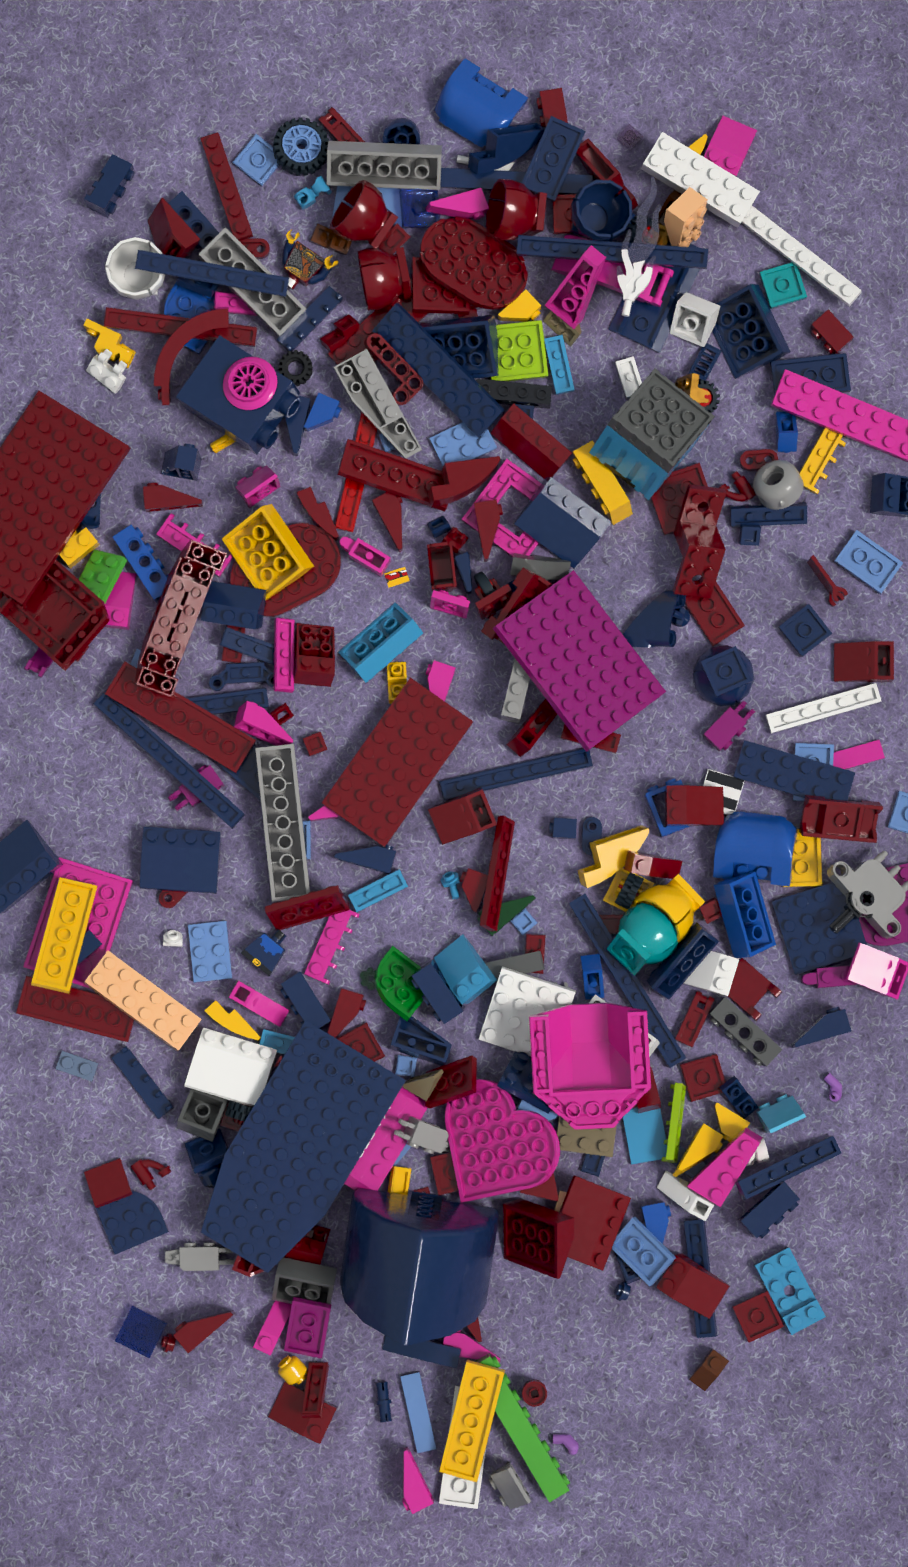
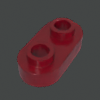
M255 238L240 241L256 259H263L270 252L269 244L264 239ZM259 246H262L264 248V251L258 252L257 248Z
M771 449L745 451L740 457V465L747 471L759 470L767 463L765 462V457L769 456L774 461L778 460V455ZM751 458L753 463L747 464L746 459Z
M163 890L159 895V902L165 908H173L188 892ZM167 895L172 896V900L170 902L165 901V897Z

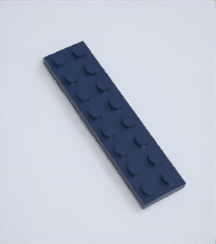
M396 303L372 330L374 333L381 335L422 378L423 383L478 438L505 411L399 303Z

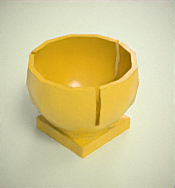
M678 874L667 885L652 886L641 892L634 901L633 907L639 903H645L654 906L665 914L676 929L677 941L679 943L686 937L692 927L694 912L705 901Z

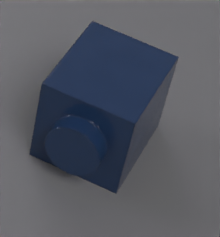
M554 818L553 822H550L549 834H553L552 838L576 839L577 819Z

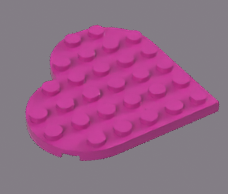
M476 1080V1093L448 1102L446 1105L445 1126L449 1135L448 1141L461 1203L537 1187L552 1176L559 1162V1139L551 1123L536 1112L517 1110L511 1095L498 1087V1083L491 1080Z

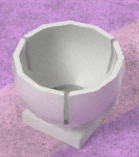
M137 237L120 241L109 252L105 265L109 285L121 296L135 300L158 295V289L163 285L165 274L135 269L138 250L163 254L149 240Z

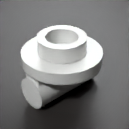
M176 930L166 932L163 935V946L183 947L182 934Z

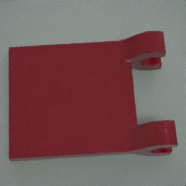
M814 555L811 556L807 563L828 591L829 604L834 607L839 601L837 597L842 601L848 593L844 588L836 586Z
M741 958L738 962L728 997L757 1021L761 1017V1013L754 1006L767 991L776 998L782 991L746 960Z

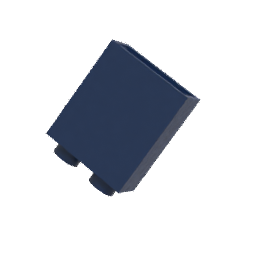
M219 335L176 398L186 410L257 455L262 447L269 449L275 443L279 434V430L276 427L283 417L290 418L296 413L301 399L298 397L300 392L290 379L275 371L277 375V388L267 404L254 410H243L233 406L227 400L223 391L224 376L233 363L242 358L253 356ZM247 368L243 369L244 374H247ZM241 372L237 374L238 376L243 377ZM250 379L248 382L245 383L247 384V386H249L250 383H253V381ZM256 388V391L258 393L262 390L260 388ZM254 390L252 391V396L256 395Z

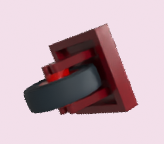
M481 571L474 575V580L478 586L474 591L479 599L475 603L478 615L483 620L485 618L489 619L491 615L495 616L498 610L506 606L510 600L512 589L508 584L500 588L494 578L488 580Z

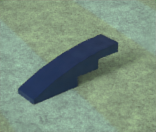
M386 1335L382 1349L453 1368L458 1367L461 1348L433 1341L402 1345Z

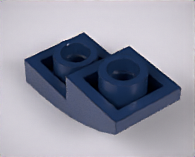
M735 1076L719 1087L743 1119L759 1108Z

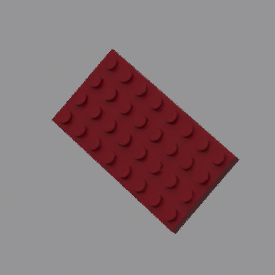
M410 678L322 801V804L385 848L468 731L473 721Z

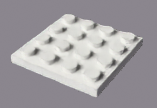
M502 966L479 1040L512 1051L524 1052L531 1056L529 1016L572 1004L576 990Z

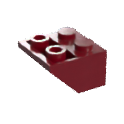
M315 1225L284 1258L321 1265L331 1229Z

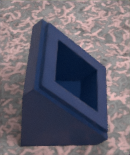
M444 515L427 523L434 539L451 530Z

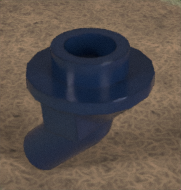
M684 608L674 609L672 623L678 627L687 625L690 620L689 612Z

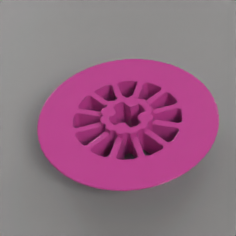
M245 357L236 361L229 367L223 380V391L227 400L233 406L243 410H254L264 406L271 400L277 388V375L274 368L269 362L259 357ZM247 368V374H244L243 369ZM241 372L243 377H240L237 374ZM251 379L253 383H250V385L247 386L245 382H248ZM256 388H260L262 390L258 393L256 391ZM253 390H254L255 393H256V395H254V396H252V391H253Z

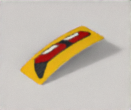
M405 567L384 573L389 588L410 581Z

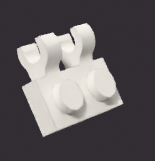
M106 348L104 353L101 352L99 356L95 355L92 358L86 371L116 394L126 379L122 373L126 369L127 364L121 360L118 365L116 364L112 367L107 363L112 356V352Z

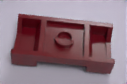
M523 567L513 582L517 589L511 594L510 600L500 611L498 618L491 615L485 622L481 632L492 640L495 638L502 642L493 628L551 587L552 583Z
M805 795L799 832L802 836L877 843L876 825L878 814L883 810V806L880 802L861 800V802Z

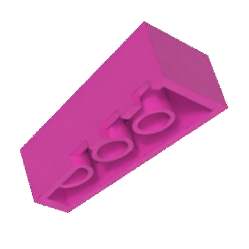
M592 245L580 257L545 304L548 309L573 329L580 324L585 316L606 259Z
M745 1128L689 1181L687 1187L721 1207L763 1137Z

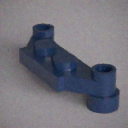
M264 662L226 664V669L219 675L210 678L209 685L214 691H221L227 684L266 682L271 688H274V684L271 683L274 678V672L266 668ZM216 681L221 682V685L219 687L214 686V683Z

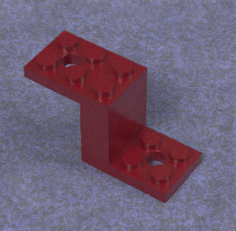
M688 484L674 530V536L683 557L673 587L674 594L711 598L726 550L716 526L726 496L725 489ZM701 502L707 503L704 508H698ZM701 575L699 580H692L694 576Z

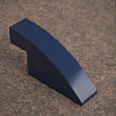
M535 122L505 128L488 129L486 151L469 153L468 168L478 175L491 172L513 162L542 138L545 128Z

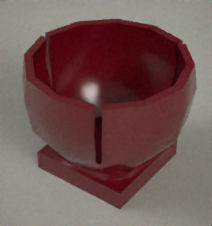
M498 179L493 185L489 198L500 199L505 202L488 199L489 209L486 212L488 236L500 240H515L518 238V235L534 236L544 230L547 193L539 192L533 195L522 183L510 179Z
M362 180L355 184L343 198L353 208L341 201L330 223V229L337 236L345 240H366L370 245L378 248L398 217L386 208L382 193L373 184Z
M404 247L396 248V254L394 255L380 248H366L357 251L368 310H379L388 307L400 295H404V300L412 298Z

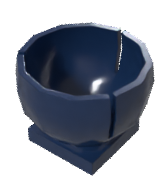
M594 180L581 187L571 204L572 224L570 232L595 241H611L623 234L632 218V201L627 192L624 190L616 196L623 187L611 180Z
M723 645L709 648L698 657L693 669L695 689L705 701L720 707L735 705V702L739 703L749 694L754 682L752 663L744 652L737 649L736 646Z

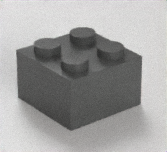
M190 1089L177 1121V1129L213 1142L224 1116L228 1100Z

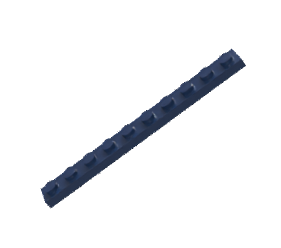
M518 235L517 256L579 260L592 245L606 257L605 262L624 263L621 250L627 249L631 264L645 260L644 265L707 269L709 249Z
M105 692L93 703L231 829L245 816L237 806L125 706L105 695Z
M583 894L570 902V907L632 1008L647 1010L648 1033L660 1042L657 1048L669 1068L686 1059V1056L636 975L634 976L607 950L613 938L587 895Z

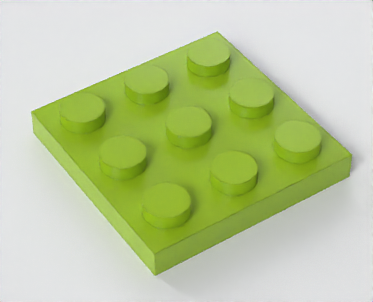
M542 320L496 325L499 375L491 377V380L510 382L547 378L548 368Z

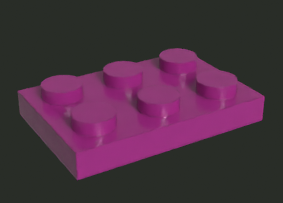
M293 1297L284 1351L322 1359L332 1305Z

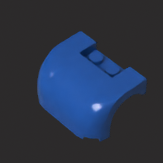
M464 59L446 82L434 111H436L442 124L483 148V146H486L488 129L510 126L518 112L525 107L528 97L514 88L508 92L479 74L480 67Z
M742 811L727 815L724 818L723 825H720L717 834L713 877L728 879L733 876L756 872L757 879L771 881L770 884L790 886L797 828L782 816Z

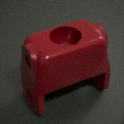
M452 542L427 545L432 591L444 590L452 592L453 589H457Z

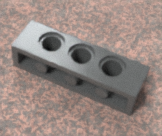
M726 997L709 1013L711 1016L709 1020L717 1027L721 1025L725 1029L724 1034L731 1040L735 1038L740 1043L738 1047L745 1053L749 1051L754 1056L752 1060L760 1067L762 1065L767 1067L782 1051L781 1047ZM728 1014L733 1015L735 1018V1023L731 1026L725 1023V1017ZM741 1028H747L749 1031V1036L746 1039L739 1036ZM755 1041L763 1043V1050L761 1052L754 1050L753 1044Z

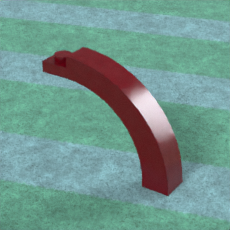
M218 307L196 314L182 323L168 338L158 357L154 373V386H161V389H158V400H162V405H170V375L173 362L179 351L192 338L205 331L216 328H228L229 307Z

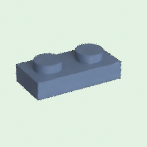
M62 1051L56 1069L93 1082L99 1063Z

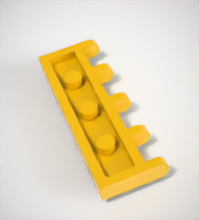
M827 428L823 429L799 472L803 479L804 488L814 494L819 493V490L814 486L819 477L824 480L827 479L828 476L822 471L828 461L836 463L837 459L831 455L837 445L842 447L846 445L844 441L840 440L843 435Z

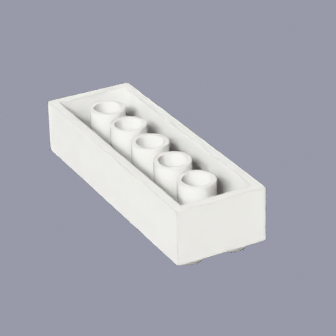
M664 132L661 133L641 167L643 171L681 194L691 187L708 199L706 204L707 210L737 228L760 192Z

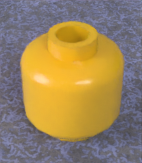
M288 1355L278 1364V1374L287 1384H300L305 1380L307 1367L298 1357H290Z

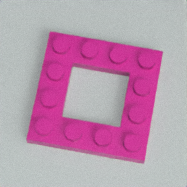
M506 459L474 503L497 499L498 504L510 486L530 500L541 483ZM473 503L462 518V521L479 533ZM500 523L493 542L511 557L514 556V553L530 556L539 544L525 532L518 537Z

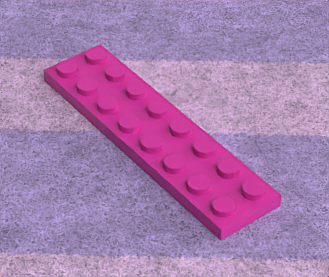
M785 369L783 371L771 406L908 462L907 419Z

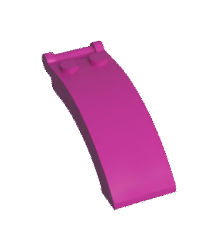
M565 235V236H564V238H567V239L589 240V239H586V238L577 237V236H572V235ZM555 258L551 270L567 276L578 260ZM604 262L596 284L622 293L617 276L623 274L626 276L624 263ZM643 265L641 274H644L646 267L653 268L652 277L648 286L636 300L661 307L663 302L661 299L674 271L662 266ZM660 273L663 276L654 297L649 296L657 274Z

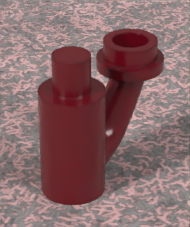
M737 471L731 476L735 480L733 484L740 494L728 491L730 487L726 484L719 487L725 489V497L734 501L747 502L756 496L753 487L745 476L741 477Z
M140 1159L130 1166L143 1186L146 1185L149 1191L156 1186L152 1181L154 1177L148 1170V1167L159 1170L160 1172L157 1174L162 1178L172 1172L170 1165L166 1167L150 1159Z

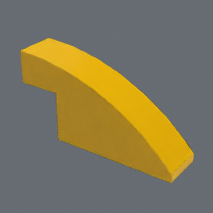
M641 825L590 842L595 864L577 870L581 885L589 888L608 879L622 869L625 865L628 850L637 852L649 834V828Z

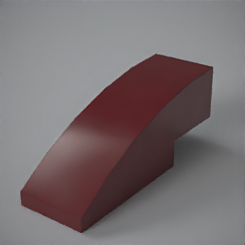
M311 487L298 491V499L310 519L317 527H320L332 536L335 541L339 540V535L326 503H317Z

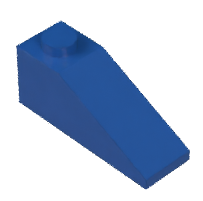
M665 1202L641 1206L645 1227L663 1244L669 1222L668 1217L671 1216L669 1205L665 1206Z

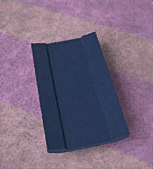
M670 240L666 246H671ZM693 244L689 245V247L699 248ZM662 266L673 270L674 274L669 279L664 291L661 307L635 299L631 305L629 317L622 316L624 301L622 300L608 330L660 353L670 333L677 301L686 292L689 293L700 269ZM657 274L649 296H655L663 276L662 274Z

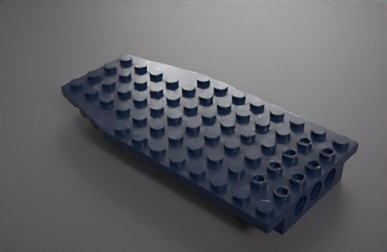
M305 1020L224 1155L201 1233L268 1273L326 1215L406 1080Z

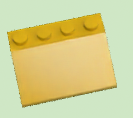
M272 504L261 506L222 538V541L254 588L267 590L265 601L314 567Z

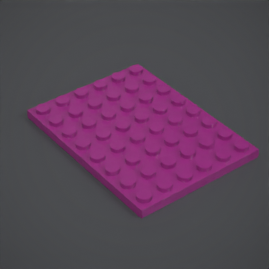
M574 570L493 628L586 752L666 692Z

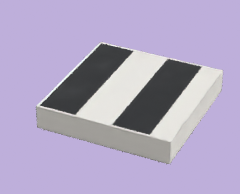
M708 769L703 786L723 787L724 814L730 815L736 812L744 780Z

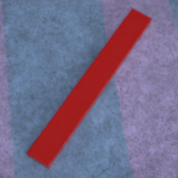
M361 412L355 441L373 447L377 428ZM346 478L335 523L336 529L353 533L363 493V483Z

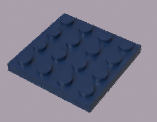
M833 882L772 901L795 975L852 958L855 955L858 943L867 945L859 918L856 920L852 919L837 934L830 930L829 925L845 911L844 906L846 905L845 895Z

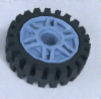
M298 117V120L293 118L290 122L286 121L283 126L281 125L276 132L273 142L274 157L277 159L278 165H282L284 171L286 169L289 170L288 173L293 174V172L296 173V176H300V174L307 176L308 173L313 174L316 170L321 169L322 165L326 162L329 138H327L326 131H323V127L321 125L318 126L316 121L310 122L308 118L303 120V117ZM302 144V145H304L306 148H305V149H299V148L297 147V145Z

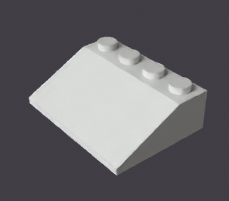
M203 1028L184 1086L254 1107L268 1083L277 1050Z

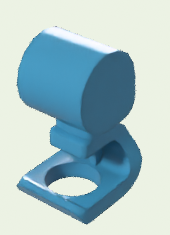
M319 176L311 186V189L303 188L294 195V198L301 209L305 210L316 202L315 197L319 196L320 192H327L330 195L332 191L323 177Z

